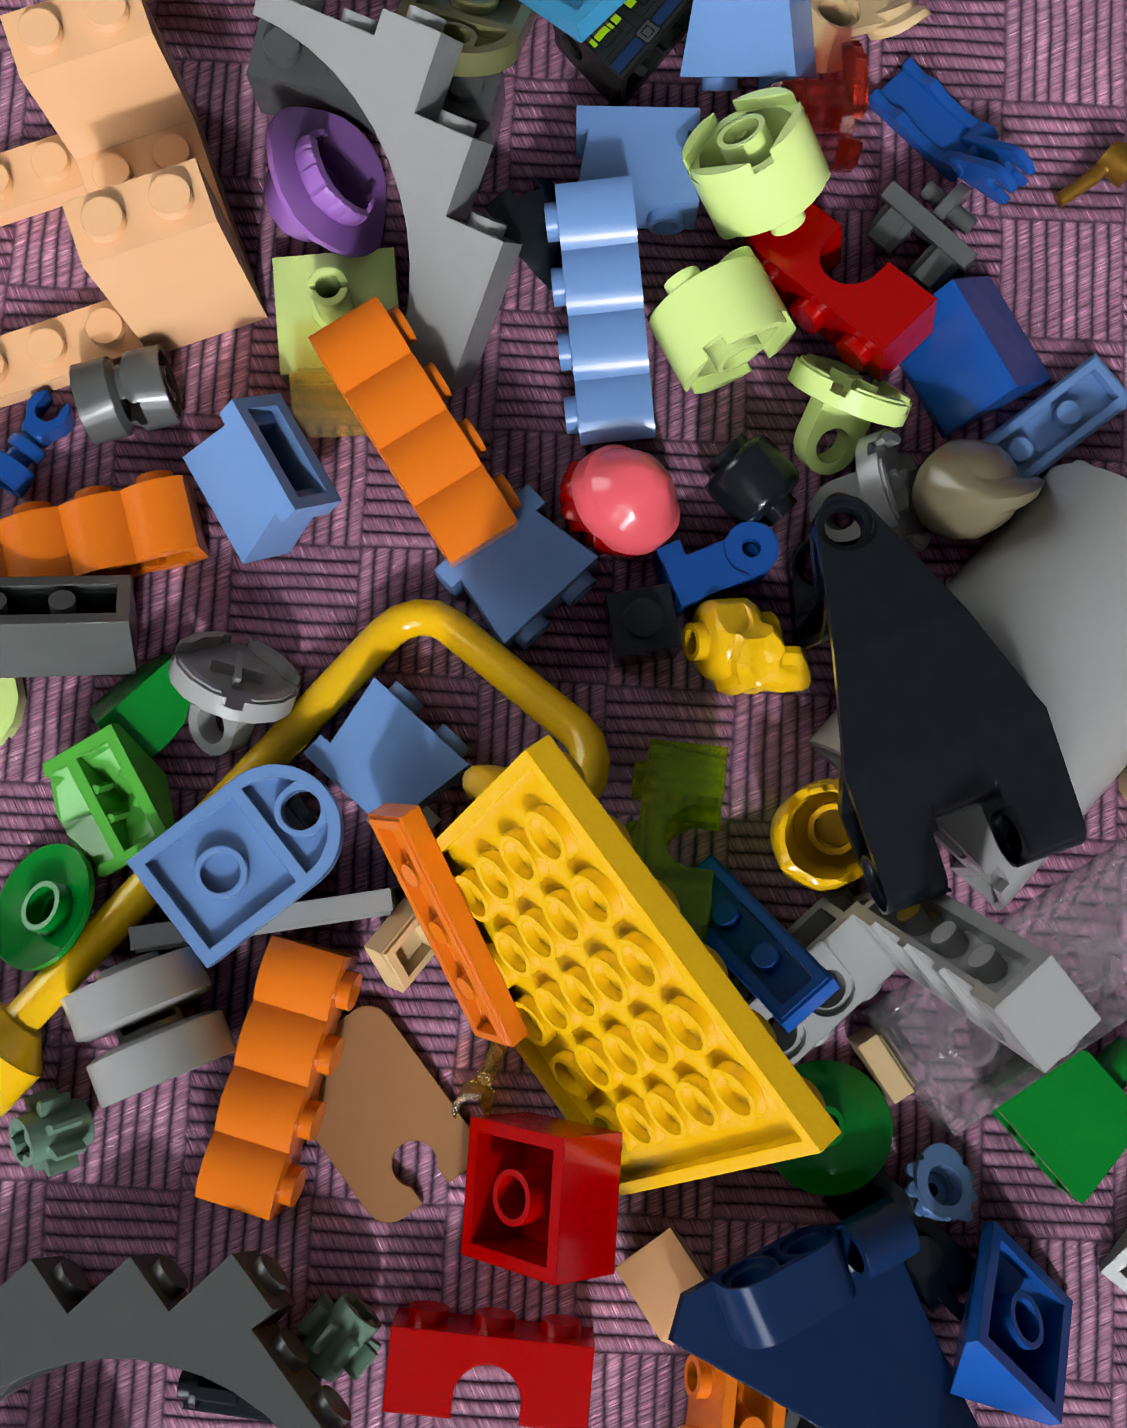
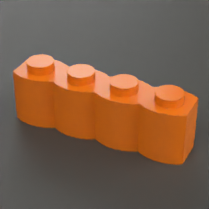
M374 296L308 337L326 371L350 406L451 568H454L518 527V520L513 512L522 507L520 500L502 473L491 478L478 457L487 452L482 439L467 417L457 423L443 401L452 396L450 389L432 362L422 367L408 346L416 342L417 338L397 306L386 311L377 296Z
M154 470L139 475L135 479L136 484L122 490L113 491L110 486L97 485L78 490L74 494L75 499L59 506H52L47 501H31L17 505L13 508V515L0 519V577L132 575L133 579L149 572L178 568L209 558L194 488L183 475H174L169 470Z
M288 935L271 936L258 971L253 1001L248 1009L239 1035L234 1065L220 1099L214 1132L202 1160L196 1183L195 1197L268 1221L283 1213L286 1206H295L303 1190L307 1174L306 1167L300 1166L302 1148L305 1140L313 1141L324 1118L325 1102L318 1100L321 1082L324 1075L332 1076L335 1072L344 1047V1038L337 1036L339 1020L343 1010L351 1011L360 993L362 973L355 971L358 956Z

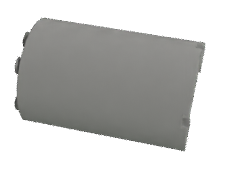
M1075 460L1073 463L1060 464L1048 469L1040 477L1044 480V484L1038 497L1025 506L1016 509L1011 519L995 529L945 586L968 609L1035 695L1047 707L1082 815L1084 816L1127 766V478L1111 471L1094 467L1085 461ZM836 709L807 743L840 771L841 752ZM981 805L936 821L939 831L933 833L935 840L958 859L950 869L998 911L1003 910L1048 858L1045 857L1018 868L1011 866L995 842Z

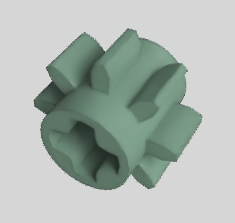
M56 1088L25 1097L24 1102L27 1111L18 1113V1117L13 1118L9 1124L10 1146L17 1162L25 1168L33 1165L35 1172L45 1169L48 1178L79 1167L77 1154L87 1150V1146L92 1144L95 1135L93 1117L84 1100L78 1097L71 1099L69 1092L58 1094Z
M344 1292L335 1303L326 1294H322L297 1326L298 1330L307 1336L302 1342L309 1355V1361L306 1364L318 1376L329 1382H336L344 1371L357 1381L378 1356L377 1351L382 1347L373 1338L381 1327L378 1317L367 1304L349 1292Z

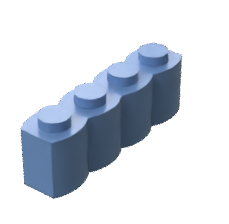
M632 175L555 184L556 202L544 203L548 243L560 242L563 267L551 268V282L554 307L567 306L569 332L557 333L561 371L573 370L575 396L564 397L567 434L579 433L581 446L655 439V420Z

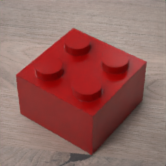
M533 1112L470 1116L461 1254L555 1286L614 1274L622 1132Z

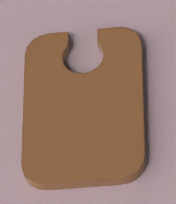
M363 1005L339 1020L337 1036L344 1038V1047L335 1072L332 1076L324 1075L321 1082L318 1100L325 1102V1113L315 1139L366 1211L378 1221L391 1223L405 1218L424 1202L413 1185L402 1181L397 1176L393 1164L396 1150L408 1141L426 1143L433 1149L437 1157V1168L448 1183H450L467 1170L470 1124L392 1017L381 1007Z

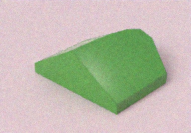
M118 722L107 725L43 763L44 775L46 778L50 777L57 817L73 847L86 856L95 866V873L101 878L110 876L128 865L126 861L175 824L167 774Z

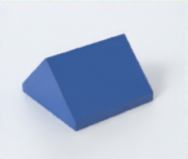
M990 276L952 279L933 294L937 298L933 332L899 364L943 439L1047 384L1052 379Z

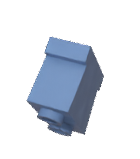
M693 0L680 77L701 79V91H737L738 79H758V90L780 87L795 91L796 78H817L811 0Z
M577 105L576 159H582L578 181L632 175L637 229H648L650 232L658 235H673L681 232L683 229L694 230L699 197L683 162L682 150L689 135L700 124V108Z
M280 393L231 399L219 413L225 425L182 458L241 562L246 564L290 553L312 518L329 514L342 499Z
M529 484L516 494L522 507L513 512L518 520V527L454 568H451L445 559L434 569L439 583L455 600L464 593L468 595L496 639L508 650L513 649L517 644L523 650L530 647L550 627L551 623L546 617L563 601L569 607H572L597 583V580L592 575L597 571L598 556L546 518V502Z
M375 677L332 741L320 734L303 752L309 760L367 814L385 802L419 805L422 810L460 781L464 772L471 767L463 759L471 749L444 724L435 732L432 731L416 716L424 706L398 681H395L387 689Z

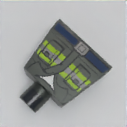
M627 0L582 43L555 26V43L558 49L611 106H625L688 32L693 0Z

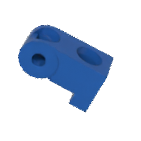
M746 521L733 527L725 540L686 555L680 539L657 548L651 563L660 583H670L677 618L696 610L705 600L722 599L762 580L778 558L779 543L777 536L771 528L761 522Z

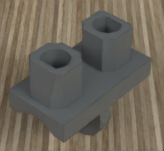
M893 180L880 195L882 208L878 211L867 229L866 238L890 258L911 233L915 235L928 248L908 269V274L921 287L933 294L947 284L957 273L963 278L976 264L975 258L978 254L945 226L949 221L966 235L977 223L978 220L962 207L971 194L972 189L964 182H960L947 194L931 180L919 194L935 209L931 213Z

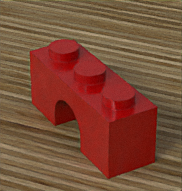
M814 203L804 210L806 218L803 224L787 235L775 236L770 231L747 236L743 240L744 246H750L756 258L759 259L785 307L789 309L794 321L807 333L816 334L818 332L833 344L839 357L853 370L860 372L864 369L878 382H881L933 332L937 298L892 263L888 262L872 278L857 284L840 283L827 275L841 261L842 225Z
M430 1300L414 1301L410 1303L409 1308H398L391 1325L382 1412L450 1419L455 1399L456 1384L461 1376L474 1367L491 1365L509 1373L519 1388L521 1403L518 1426L533 1428H587L595 1351L594 1327L582 1326V1321L579 1318L565 1314L545 1315L542 1317V1322L515 1319L516 1314L513 1311L497 1307L479 1308L476 1310V1315L450 1313V1307L447 1304Z

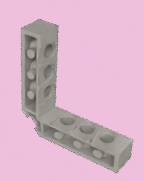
M846 887L824 895L787 929L831 974L840 989L789 1034L776 1020L772 1028L776 1034L778 1046L794 1066L812 1048L826 1042L833 1034L835 1027L860 1003L874 997L882 987L883 982L896 969L902 971L1043 1073L1050 1070L1061 1058L1070 1054L1077 1047L1080 1040L1102 1019L1052 954L949 895L944 894L886 916L878 909L869 891L854 896ZM737 977L731 981L751 1009L760 1013L767 1021L773 1017Z

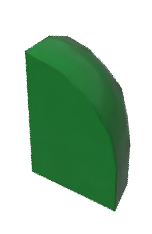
M171 653L160 655L137 668V674L127 675L88 708L95 723L101 729L111 723L118 722L151 758L170 743L184 725L190 702L184 699L170 682L168 667L174 655Z

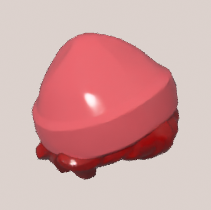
M606 445L594 450L581 460L571 462L562 478L559 497L560 504L562 505V516L568 519V526L572 532L585 533L587 545L595 547L601 553L633 558L654 555L656 549L664 546V543L674 534L679 525L680 507L672 477L665 467L649 453L623 445Z

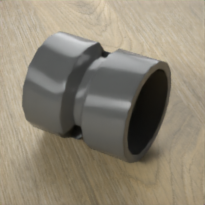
M159 343L123 352L121 361L118 364H115L106 356L70 365L69 378L73 399L82 424L95 444L131 436L137 424H140L147 431H152L184 422L183 406L175 375L169 359Z

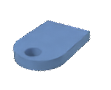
M270 764L258 766L236 776L126 861V863L205 967L210 968L309 892L330 873L340 856L343 846V815L330 789L312 774L288 765ZM300 792L312 793L318 799L321 809L317 822L305 830L293 828L285 816L287 802L293 795Z

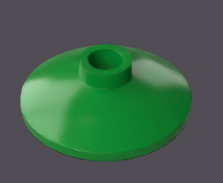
M61 843L43 846L24 858L7 879L0 893V957L9 966L23 971L44 969L62 958L81 935L92 909L95 890L92 867L81 851Z
M816 1060L795 1066L797 1072L812 1082L820 1091L826 1104L825 1110L838 1120L839 1129L842 1133L822 1153L772 1163L773 1166L791 1184L810 1193L841 1195L859 1189L878 1174L886 1162L891 1149L893 1123L885 1097L868 1076L845 1063L832 1060Z

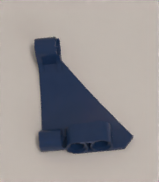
M884 1196L832 1226L816 1224L792 1231L680 1293L668 1340L819 1428H979L965 1398L950 1394L953 1374L926 1317L904 1261L920 1251L919 1235L907 1211L898 1201L891 1197Z

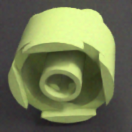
M773 87L752 91L732 100L736 111L719 122L713 112L692 131L684 144L682 158L687 168V173L719 237L728 240L736 237L752 236L770 231L775 236H783L795 231L805 221L806 214L804 210L819 196L830 178L831 173L828 163L801 102L796 101L792 91L786 88Z
M743 246L733 250L718 264L700 272L697 266H689L674 274L664 285L668 296L647 316L649 328L683 389L688 392L691 387L695 394L718 389L751 372L752 369L748 361L754 358L762 349L767 357L771 358L788 343L796 331V326L790 318L787 308L750 246Z

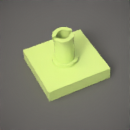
M394 247L379 248L365 257L350 258L334 252L272 258L280 376L285 384L332 380L308 339L310 335L374 296H377L386 311L395 306L401 311L397 258Z

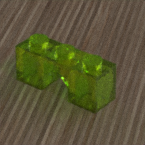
M650 739L647 762H635L632 779V799L641 800L639 821L627 820L625 828L631 836L633 849L655 879L662 881L672 890L679 902L680 913L703 944L707 945L713 897L714 870L684 866L671 857L667 847L677 835L687 830L720 831L727 776L728 747Z

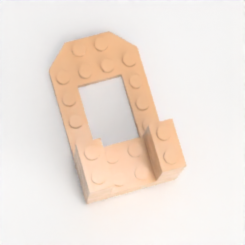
M46 0L0 15L19 76L58 133L0 153V227L63 206L81 264L107 297V300L0 335V409L30 399L39 391L48 390V392L69 386L70 365L106 356L115 364H118L121 361L123 352L158 343L166 353L268 318L195 105L146 1Z

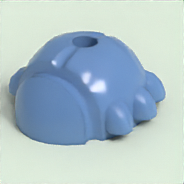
M934 1143L927 1146L916 1156V1162L908 1163L904 1168L907 1176L905 1192L913 1205V1212L917 1216H925L936 1221L948 1222L957 1219L968 1222L972 1220L973 1212L971 1205L977 1202L978 1199L977 1193L973 1190L974 1173L967 1166L963 1165V1158L951 1146L944 1143Z

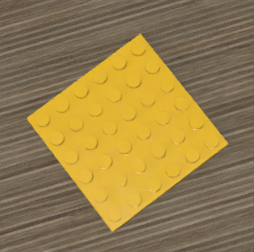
M550 734L525 749L436 839L529 1032V1035L514 1047L566 1120L622 1132L619 1194L621 1196L822 1153L842 1133L825 1110L826 1104L820 1091L812 1082L797 1072L778 1046L776 1034L770 1023L760 1013L750 1008L728 978V970L722 958L711 947L703 944L680 913V905L675 894L666 884L655 879L633 849L632 839L627 829L618 819L608 815L586 785V779L580 765L568 753L561 751ZM396 879L395 881L397 882V884L399 885V887L402 889V887H401V885H400L398 879Z

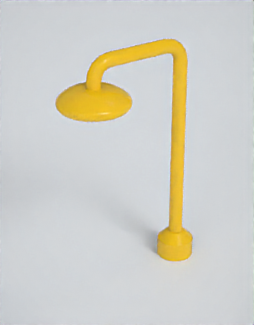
M413 599L392 605L373 619L295 701L290 714L276 721L197 806L236 776L249 769L270 764L288 765L399 646L407 640L418 636L432 637L441 642L559 740L568 750L569 755L580 765L586 779V785L597 800H599L607 786L611 758L604 733L591 717L460 610L440 600ZM475 765L466 770L462 777V787L473 802L506 767ZM134 872L87 921L75 944L62 958L42 969L9 1004L0 1002V1117H3L42 1076V1034L39 1029L62 1006L60 1000L76 991L129 935L128 928L137 926L158 904Z

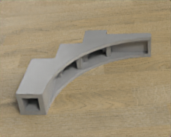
M256 0L252 14L281 28L308 47L340 79L356 99L373 126L388 158L400 194L407 228L410 267L406 320L417 338V341L408 347L422 367L430 362L436 366L450 390L471 387L523 244L504 236L507 228L505 223L482 213L471 211L494 145L474 137L477 127L476 123L442 109L464 43L443 33L447 20L413 5H409L406 17L383 8L377 22L347 8L343 9L341 19L337 20L321 13L325 0Z

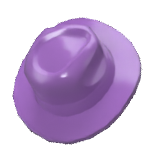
M286 107L279 110L268 124L266 134L269 169L265 178L264 194L272 219L283 232L291 237L304 242H315L331 252L350 258L365 257L378 249L382 240L387 196L385 174L372 144L355 125L333 113L309 107Z

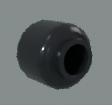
M741 433L705 467L712 474L706 484L708 494L737 525L746 521L758 522L762 519L771 527L798 502L791 495L790 491L798 483L799 471L765 435H755L747 439Z

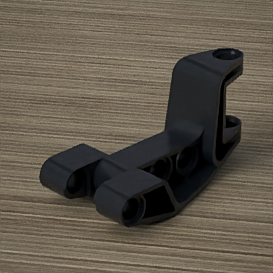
M850 495L834 496L824 502L811 522L809 538L798 545L787 565L786 574L792 639L794 646H800L803 648V651L828 642L831 644L841 752L838 812L867 888L878 909L887 916L952 892L951 888L948 887L947 874L933 833L939 831L936 821L979 805L982 807L1000 852L1013 867L1018 868L1083 844L1086 840L1085 821L1047 707L1035 695L968 609L867 503L858 497ZM838 513L851 516L856 520L860 528L859 541L853 545L843 546L829 539L824 526L826 518ZM810 553L813 582L805 578L800 568L801 558Z

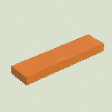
M385 802L367 814L369 817L368 821L474 1035L495 1043L514 1047L529 1035V1032L420 806Z

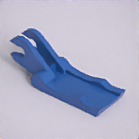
M911 57L902 64V70L880 91L876 88L869 95L870 108L940 174L951 182H955L960 178L996 203L1005 205L1011 199L1001 187L1012 194L1017 189V186L1023 187L1029 182L1020 170L1029 176L1036 171L1033 161L1024 150L1014 144L999 141V135L992 125L979 121L968 113L951 97L936 78L926 74Z

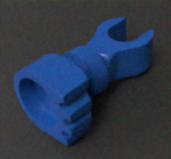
M48 390L39 391L28 400L21 433L13 432L5 442L9 447L6 453L0 450V488L22 499L36 480V476L28 467L31 463L39 465L45 456L41 449L48 447L57 439L65 437L72 431L75 425L76 415L68 402L55 419L50 421L42 420L44 413L54 401Z

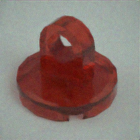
M835 39L828 59L825 80L779 81L769 84L763 89L780 87L793 92L796 101H800L804 107L814 132H822L823 153L830 173L851 172L856 167L862 151L863 142H861V138H852V133L855 131L856 121H863L864 114L867 113L868 61L867 54L864 53L859 39Z

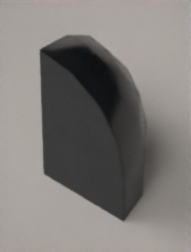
M539 177L532 181L534 187L532 191L516 198L511 189H508L485 205L484 208L490 217L507 225L505 237L523 244L519 256L533 273L552 290L551 268L563 267L560 242L548 243L544 203L556 202L555 184L551 179Z

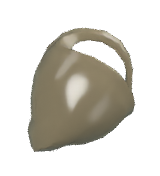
M975 438L950 440L934 451L918 470L912 488V505L919 521L929 531L947 539H977L999 528L1011 519L1016 509L1025 506L1037 498L1044 480L1039 476L1023 478L1012 457L997 444Z

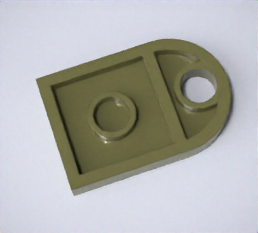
M402 0L397 14L406 17L409 5H413L447 20L443 33L464 43L453 76L457 77L488 76L504 71L512 66L519 57L538 16L536 12L518 0Z

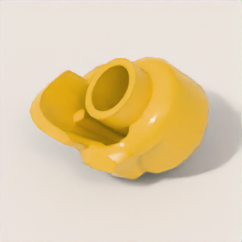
M748 598L705 600L696 608L691 622L687 623L683 629L682 646L686 658L694 662L697 671L707 680H711L713 686L721 694L733 696L741 693L756 695L763 691L775 693L799 692L810 686L811 676L803 648L800 646H785L781 625L777 616L771 611L761 612L758 606Z

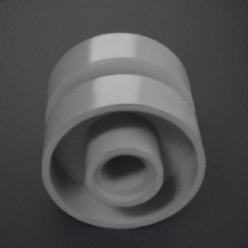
M190 946L160 955L159 951H152L119 963L94 976L95 982L74 991L60 1000L76 1042H90L116 1034L119 1046L95 1058L86 1067L101 1109L237 1051V1046L222 1010H208L184 1018L181 1006L203 995L212 986L205 965Z

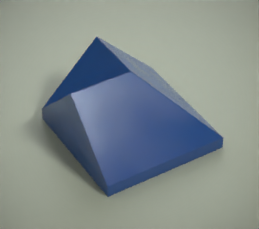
M995 1220L983 1223L959 1330L950 1394L1049 1426L1062 1424L1073 1301Z

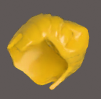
M839 778L814 781L800 788L777 808L771 820L770 842L783 874L793 882L815 891L827 892L836 890L863 876L838 812Z

